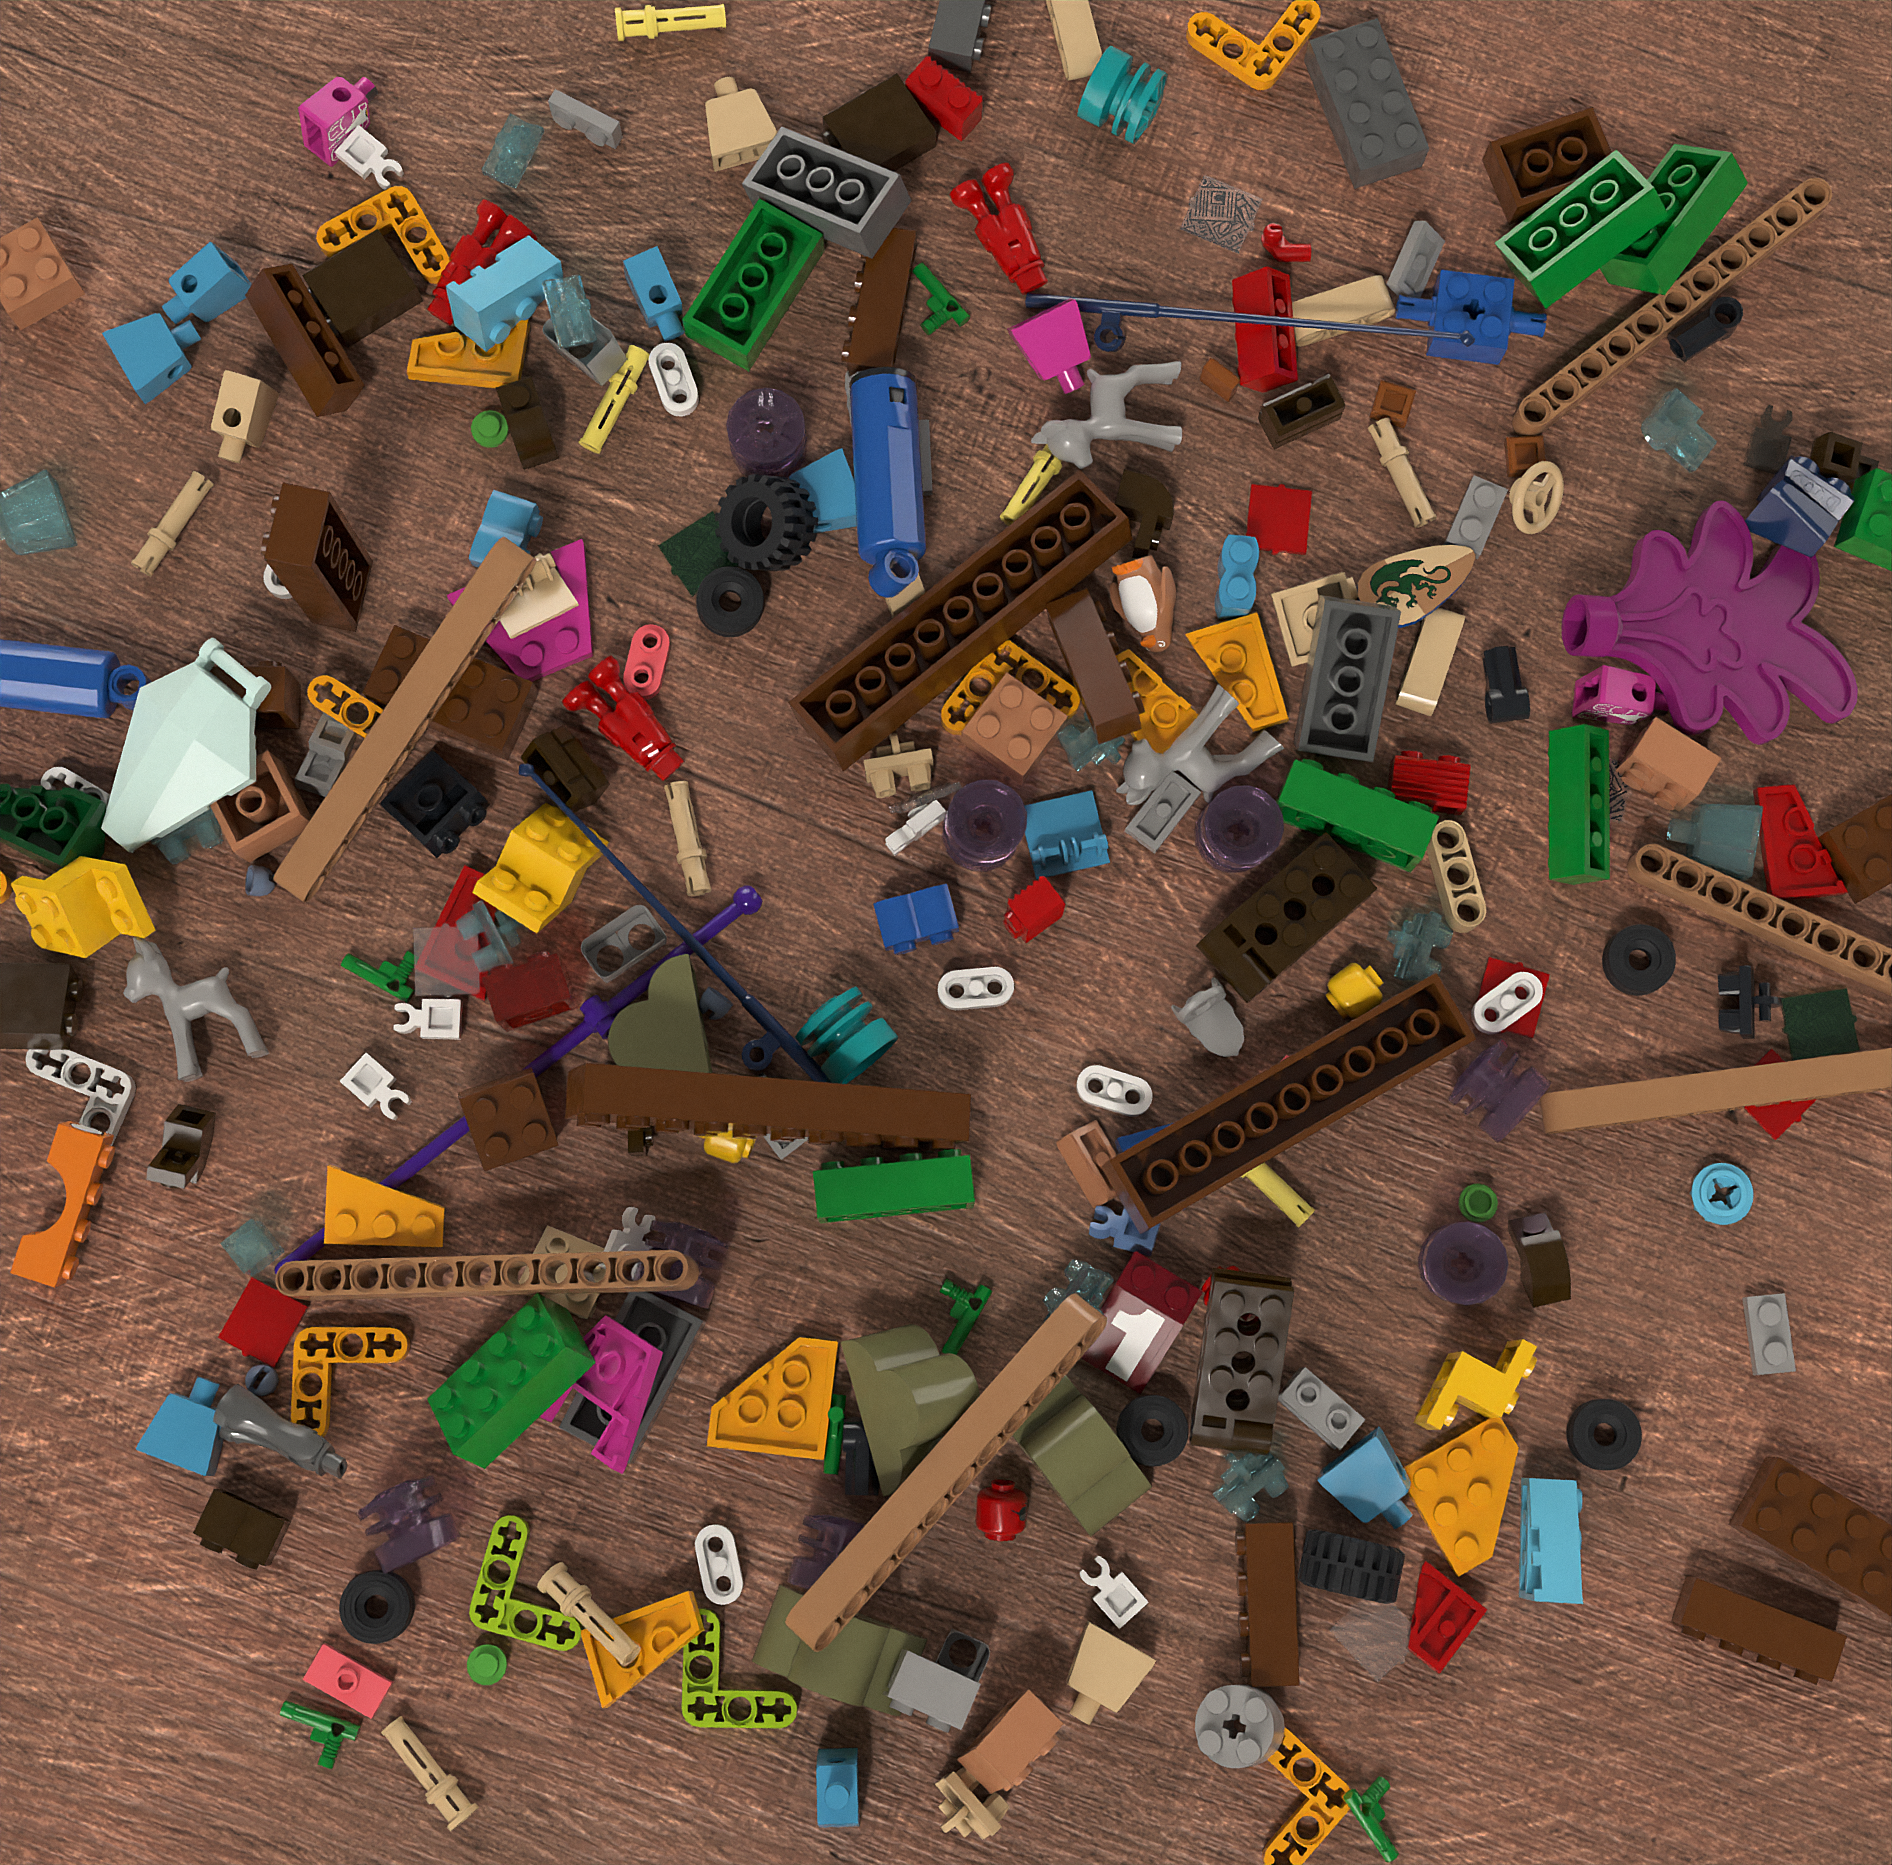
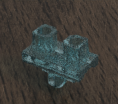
M510 113L502 130L495 137V144L482 168L483 175L516 189L544 134L543 127L527 123Z
M580 274L543 281L542 286L559 349L597 341L589 311L591 309L590 300L586 299Z
M1085 712V713L1083 714V715H1084V718H1085V720L1090 724V722H1089V720H1088V717H1087V715H1086V712ZM1073 724L1066 726L1057 736L1066 752L1070 765L1077 772L1090 761L1098 766L1106 758L1113 764L1121 760L1117 748L1125 742L1122 736L1098 744L1091 726L1081 733Z
M209 805V810L164 837L152 839L151 843L163 852L169 862L177 864L191 856L184 840L197 835L204 849L212 848L224 840L221 827Z
M483 900L473 904L472 911L466 913L455 923L464 941L483 932L489 943L488 946L471 954L479 972L491 971L498 967H501L503 971L513 966L514 962L501 937L506 936L511 948L521 944L522 942L516 930L524 925L515 919L511 921L509 916L500 910L494 913L500 924V927L496 928Z
M1430 911L1429 914L1415 913L1412 922L1404 920L1401 931H1388L1386 939L1396 945L1392 956L1399 959L1394 974L1395 978L1402 981H1422L1434 973H1437L1438 976L1440 975L1441 963L1429 958L1432 946L1438 949H1446L1450 944L1454 931L1441 922L1443 915Z
M1076 1259L1071 1260L1064 1270L1066 1278L1070 1281L1069 1286L1066 1290L1055 1287L1042 1300L1049 1311L1044 1321L1051 1316L1068 1296L1075 1293L1103 1314L1098 1307L1104 1300L1103 1294L1114 1281L1113 1277L1106 1271L1094 1269L1087 1262Z
M1230 1452L1224 1457L1230 1468L1220 1476L1225 1484L1212 1495L1230 1514L1235 1513L1244 1522H1249L1261 1509L1252 1498L1253 1495L1264 1488L1267 1494L1274 1498L1278 1497L1289 1487L1282 1473L1285 1467L1271 1453L1268 1456L1258 1455L1257 1457L1252 1453H1247L1238 1460Z

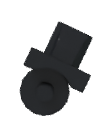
M1751 965L1739 966V971L1718 974L1719 995L1739 996L1740 1009L1719 1010V1030L1726 1033L1740 1034L1743 1039H1755V1008H1759L1760 1022H1770L1771 1008L1782 1007V998L1771 996V983H1759V996L1754 997V970H1752Z

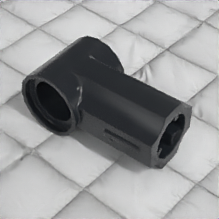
M1732 297L1716 299L1711 307L1667 335L1670 349L1677 358L1685 363L1716 342L1728 339L1734 333L1743 317L1741 304ZM1722 313L1726 315L1730 323H1720L1716 319L1715 314Z
M1499 646L1483 651L1481 655L1487 685L1485 710L1488 722L1492 724L1529 719L1530 700L1527 688L1521 684L1516 648Z
M844 1417L843 1453H846L845 1495L878 1496L880 1483L862 1418Z

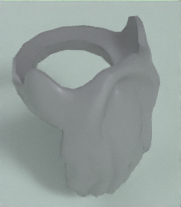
M1212 977V988L1206 991H1199L1189 997L1183 1008L1172 1005L1171 1009L1177 1019L1189 1028L1191 1034L1208 1051L1223 1057L1237 1056L1244 1043L1243 1026L1234 1014L1233 1007L1225 1000L1226 993L1224 987L1215 977Z

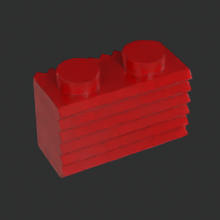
M931 56L925 57L907 77L905 86L923 113L961 142L981 121L982 95L977 96L976 91H971V87H965V82L960 83L959 78H954L953 74H948V69L942 70V65H937L936 61H931Z
M1402 751L1400 756L1395 755L1390 761L1387 790L1396 795L1395 799L1407 804L1410 801H1416L1429 806L1432 809L1431 812L1461 815L1467 807L1471 765L1462 764L1461 758L1456 756L1443 755L1439 756L1438 760L1423 759V753Z
M1039 876V881L1033 880V884L1027 885L1026 890L1021 889L1020 895L1015 894L1014 899L1008 898L1007 910L1003 914L1005 920L1002 923L1015 940L1021 937L1025 943H1028L1062 918L1066 904L1047 878Z

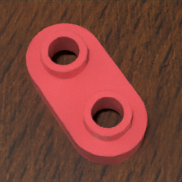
M653 624L644 625L634 633L623 675V682L629 693L637 691L645 700L651 699L659 693L671 645L668 634L660 626ZM653 637L657 639V644L654 647L647 648L644 646V641L647 638ZM640 673L649 675L647 682L643 684L637 683L635 678Z

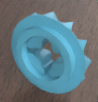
M1716 1163L1704 1167L1693 1178L1694 1182L1690 1195L1694 1203V1210L1699 1212L1705 1221L1719 1225H1728L1741 1220L1749 1212L1753 1203V1188L1747 1175L1738 1167L1727 1163ZM1715 1184L1720 1188L1734 1186V1189L1726 1196L1727 1205L1721 1200L1709 1202L1708 1199L1712 1198V1195L1716 1192Z

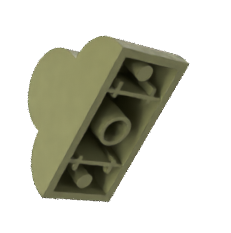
M689 954L672 957L662 963L654 972L648 988L649 1000L629 1005L612 1022L608 1035L610 1054L618 1066L713 1073L703 1014H701L699 1009L700 997L694 965Z
M914 1324L841 1342L883 1497L893 1494L980 1396L977 1381L967 1363L955 1354L946 1353L939 1355L931 1336L923 1328Z
M1066 1375L1012 1436L1090 1537L1152 1488L1110 1426Z
M779 1584L752 1662L787 1677L789 1681L826 1697L855 1706H866L890 1715L901 1716L902 1712L889 1707L892 1699L883 1695V1692L889 1691L887 1686L901 1650H908L922 1657L928 1639L857 1613L822 1651L814 1652L785 1624L789 1612L805 1593Z

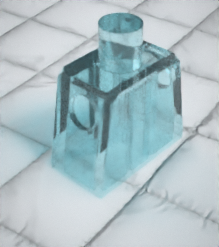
M47 469L0 493V540L5 539L8 547L16 555H28L78 545L58 483Z
M1701 804L1693 810L1691 821L1671 818L1667 831V840L1686 843L1685 857L1744 882L1753 875L1763 806Z

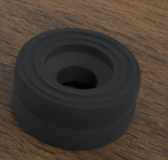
M738 567L718 568L709 573L699 585L696 596L697 613L704 626L714 634L723 637L744 635L757 625L762 616L764 608L762 587L758 580L744 569ZM733 592L740 597L741 606L738 610L727 612L720 607L719 599L724 593Z
M1643 924L1628 926L1615 934L1606 944L1602 956V966L1608 981L1619 991L1634 996L1650 994L1665 985L1673 975L1676 965V953L1670 939L1659 929ZM1633 950H1641L1647 954L1649 965L1645 970H1636L1630 965L1629 955Z
M1146 1395L1132 1400L1125 1406L1117 1421L1116 1434L1134 1462L1144 1466L1155 1467L1172 1462L1182 1453L1188 1440L1189 1429L1184 1412L1174 1401L1160 1395ZM1148 1419H1156L1163 1426V1436L1157 1442H1148L1141 1434V1427Z
M1595 1399L1583 1403L1572 1413L1567 1424L1566 1438L1572 1454L1583 1465L1596 1470H1616L1626 1466L1635 1458L1641 1446L1642 1431L1638 1418L1625 1404L1612 1399ZM1601 1423L1610 1425L1614 1431V1439L1608 1446H1601L1594 1439V1429Z
M372 1570L355 1577L344 1589L339 1604L340 1618L347 1632L355 1639L369 1644L384 1643L398 1637L411 1623L415 1610V1599L409 1584L400 1575L388 1570ZM373 1595H381L387 1600L388 1610L382 1618H374L367 1612V1602Z

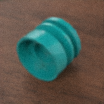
M1110 45L1101 56L1087 83L1077 116L1100 128L1110 115H1113L1115 117L1111 133L1119 136L1128 124L1125 140L1135 144L1156 116L1163 99V90L1168 74L1157 69L1148 81L1151 65L1145 62L1135 75H1132L1130 72L1133 56Z
M857 986L850 988L841 995L834 996L820 1006L807 1019V1023L795 1036V1039L801 1046L817 1038L807 1051L811 1058L825 1051L831 1054L823 1063L821 1070L832 1083L847 1084L884 1055L898 1040V1035L883 1018L876 1019L867 1025L863 1022L873 1008L869 1001L852 1009L863 996Z

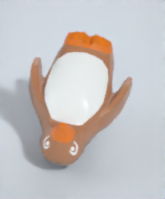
M1152 555L1112 567V571L1117 575L1118 584L1115 582L1110 584V598L1115 610L1141 636V646L1156 653L1166 650L1172 642V624L1176 602V586L1171 570L1168 567H1163L1161 573Z

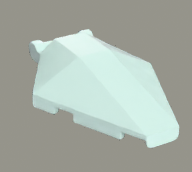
M210 638L200 648L199 656L195 662L141 687L101 829L124 849L133 853L134 850L152 839L164 837L209 810V805L226 795L232 796L256 781V736L254 735L256 710L270 692L271 684L262 676L255 677L224 651V646L218 640ZM215 664L246 688V695L243 698L210 672Z

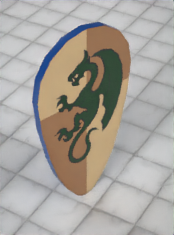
M1435 545L1384 559L1373 564L1362 573L1357 584V601L1395 606L1401 611L1398 628L1413 625L1435 611L1462 586L1476 559L1475 553L1466 546Z

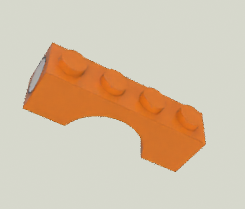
M72 1121L58 1124L47 1162L58 1171L63 1179L66 1189L65 1207L60 1218L49 1229L31 1232L22 1236L10 1271L11 1274L54 1288L65 1284L67 1280H71L74 1277L79 1264V1258L75 1257L79 1242L83 1243L86 1240L91 1227V1221L87 1220L91 1205L95 1206L102 1194L103 1184L99 1183L103 1168L107 1169L110 1166L115 1154V1147L111 1146L114 1135Z

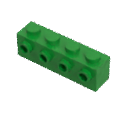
M1581 724L1549 731V880L1571 885L1610 880L1609 730Z

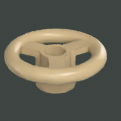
M1541 461L1534 464L1511 487L1509 499L1512 504L1513 520L1517 528L1525 534H1536L1544 530L1552 522L1559 510L1563 497L1564 481L1560 469L1554 463ZM1548 473L1542 483L1533 481L1539 474ZM1552 488L1551 500L1544 513V504L1547 500V494ZM1524 509L1533 512V523L1526 521Z

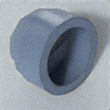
M250 865L245 879L246 894L249 896L270 894L275 888V883L271 882L275 874L264 866Z
M712 987L706 989L699 1001L701 1014H704L708 1009L712 1010L709 1016L710 1020L724 1017L733 1006V1003Z
M260 1364L253 1366L245 1377L246 1388L256 1396L270 1395L276 1390L279 1383L276 1370L269 1365ZM263 1370L267 1374L257 1389H255L253 1384Z

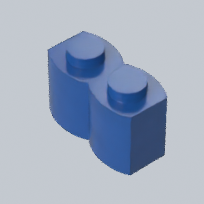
M947 884L873 903L885 950H894L895 955L912 952L917 949L916 943L930 940L932 945L949 942L954 939L953 933L959 932Z

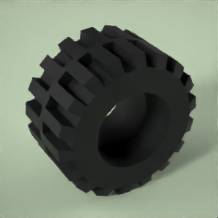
M753 474L737 479L736 485L728 486L725 490L727 497H721L718 502L721 510L720 513H715V521H719V528L715 529L716 537H721L722 542L719 544L721 550L729 552L727 558L732 563H739V567L744 569L785 571L790 569L791 565L797 566L802 562L801 555L808 556L812 550L809 543L810 541L815 542L817 534L813 533L814 525L818 526V517H813V511L816 510L815 503L807 500L810 494L806 489L799 488L800 483L795 480H788L786 477ZM768 506L772 516V528L765 540L761 531V518Z
M1314 1529L1307 1531L1297 1579L1310 1587L1378 1603L1390 1604L1396 1602L1405 1553L1399 1548Z

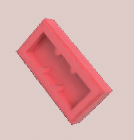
M327 1643L321 1646L303 1678L304 1681L370 1719L374 1718L394 1683L392 1680Z

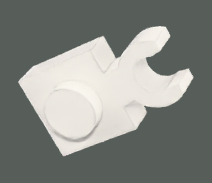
M360 125L351 132L335 151L336 157L364 180L371 172L375 174L378 185L384 190L391 188L390 183L383 178L387 171H394L400 177L404 174L398 162L391 159H383L388 154L387 148Z
M937 799L929 805L926 802L921 805L919 804V807L917 805L916 808L908 813L910 819L906 822V825L889 835L885 839V845L894 856L897 855L912 841L918 840L945 819V809Z
M422 999V1010H416L407 1003L395 1005L397 1012H408L410 1016L406 1024L394 1025L395 1031L408 1034L416 1028H421L420 1037L422 1039L461 1040L462 1000Z
M365 1053L340 1080L345 1087L368 1107L371 1108L377 1101H380L383 1114L392 1120L398 1118L390 1108L393 1100L401 1099L407 1105L412 1103L410 1097L403 1091L391 1090L389 1088L397 1079L368 1053Z
M635 1207L626 1208L622 1215L623 1232L612 1230L603 1252L649 1251L651 1244L642 1241L644 1234L653 1229L655 1216L645 1215L642 1223L638 1226L635 1222L638 1209ZM638 1262L632 1268L631 1276L633 1281H637L643 1267V1262ZM604 1263L598 1265L599 1267L606 1269Z
M1097 1555L1094 1559L1101 1566L1100 1575L1094 1578L1089 1577L1083 1569L1079 1571V1575L1085 1583L1097 1586L1100 1589L1092 1599L1120 1629L1149 1602L1122 1571L1112 1578L1109 1575L1110 1568L1107 1561Z

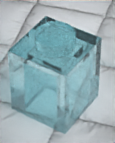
M252 1218L220 1243L244 1274L251 1276L257 1275L285 1252L261 1221Z

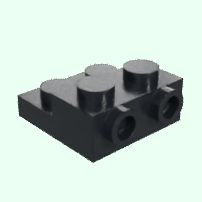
M433 750L379 803L386 812L436 858L442 853L448 854L454 851L460 842L459 836L469 826L479 825L485 819L486 808L490 805L472 784Z

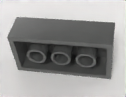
M1378 18L1309 40L1304 62L1354 189L1422 167L1429 151V146Z
M784 127L779 129L742 183L753 206H755L760 198L822 233L824 239L871 259L912 201L900 174Z
M1320 595L1293 741L1298 751L1369 762L1374 761L1401 611L1395 606Z
M629 1292L615 1318L617 1322L663 1352L628 1464H634L706 1324L705 1321L648 1292ZM577 1391L559 1428L595 1446L611 1421L612 1415Z

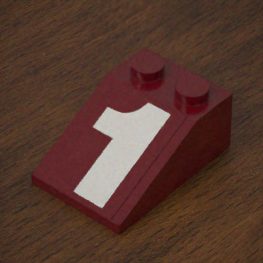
M1137 1251L1133 1252L1099 1309V1312L1107 1317L1106 1327L1097 1340L1083 1354L1081 1359L1141 1394L1203 1291Z

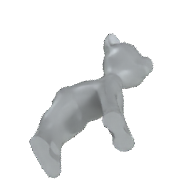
M1181 362L1133 365L1125 373L1115 375H1100L1095 370L1088 369L1087 376L1092 383L1090 388L1091 417L1086 421L1076 419L1047 421L1041 427V431L1033 436L1031 443L1047 444L1049 450L1056 458L1074 463L1079 469H1084L1093 462L1090 452V444L1093 439L1139 442L1172 452L1175 445H1180L1182 428L1180 426L1156 425L1126 419L1124 398L1135 386L1141 384L1171 385L1173 379H1177L1180 374Z
M1217 684L1210 699L1197 718L1176 738L1171 747L1163 754L1155 752L1144 738L1132 743V751L1125 759L1123 766L1125 782L1116 789V792L1121 794L1127 793L1126 802L1129 805L1141 804L1148 798L1151 791L1162 784L1171 772L1178 770L1203 792L1204 800L1210 803L1213 793L1224 783L1235 776L1248 775L1266 759L1285 748L1263 729L1243 751L1235 755H1211L1210 751L1204 746L1222 721L1239 705V702Z
M133 937L136 954L129 961L126 969L127 986L123 994L132 1003H136L149 995H157L161 999L164 1013L169 1021L174 1038L178 1080L190 1082L203 1077L193 1041L191 1021L210 1012L231 1020L237 1028L247 1056L258 1058L269 1054L249 1010L237 1004L226 983L229 975L228 967L222 968L216 976L179 986L174 983L168 963L162 956L158 946L143 938Z

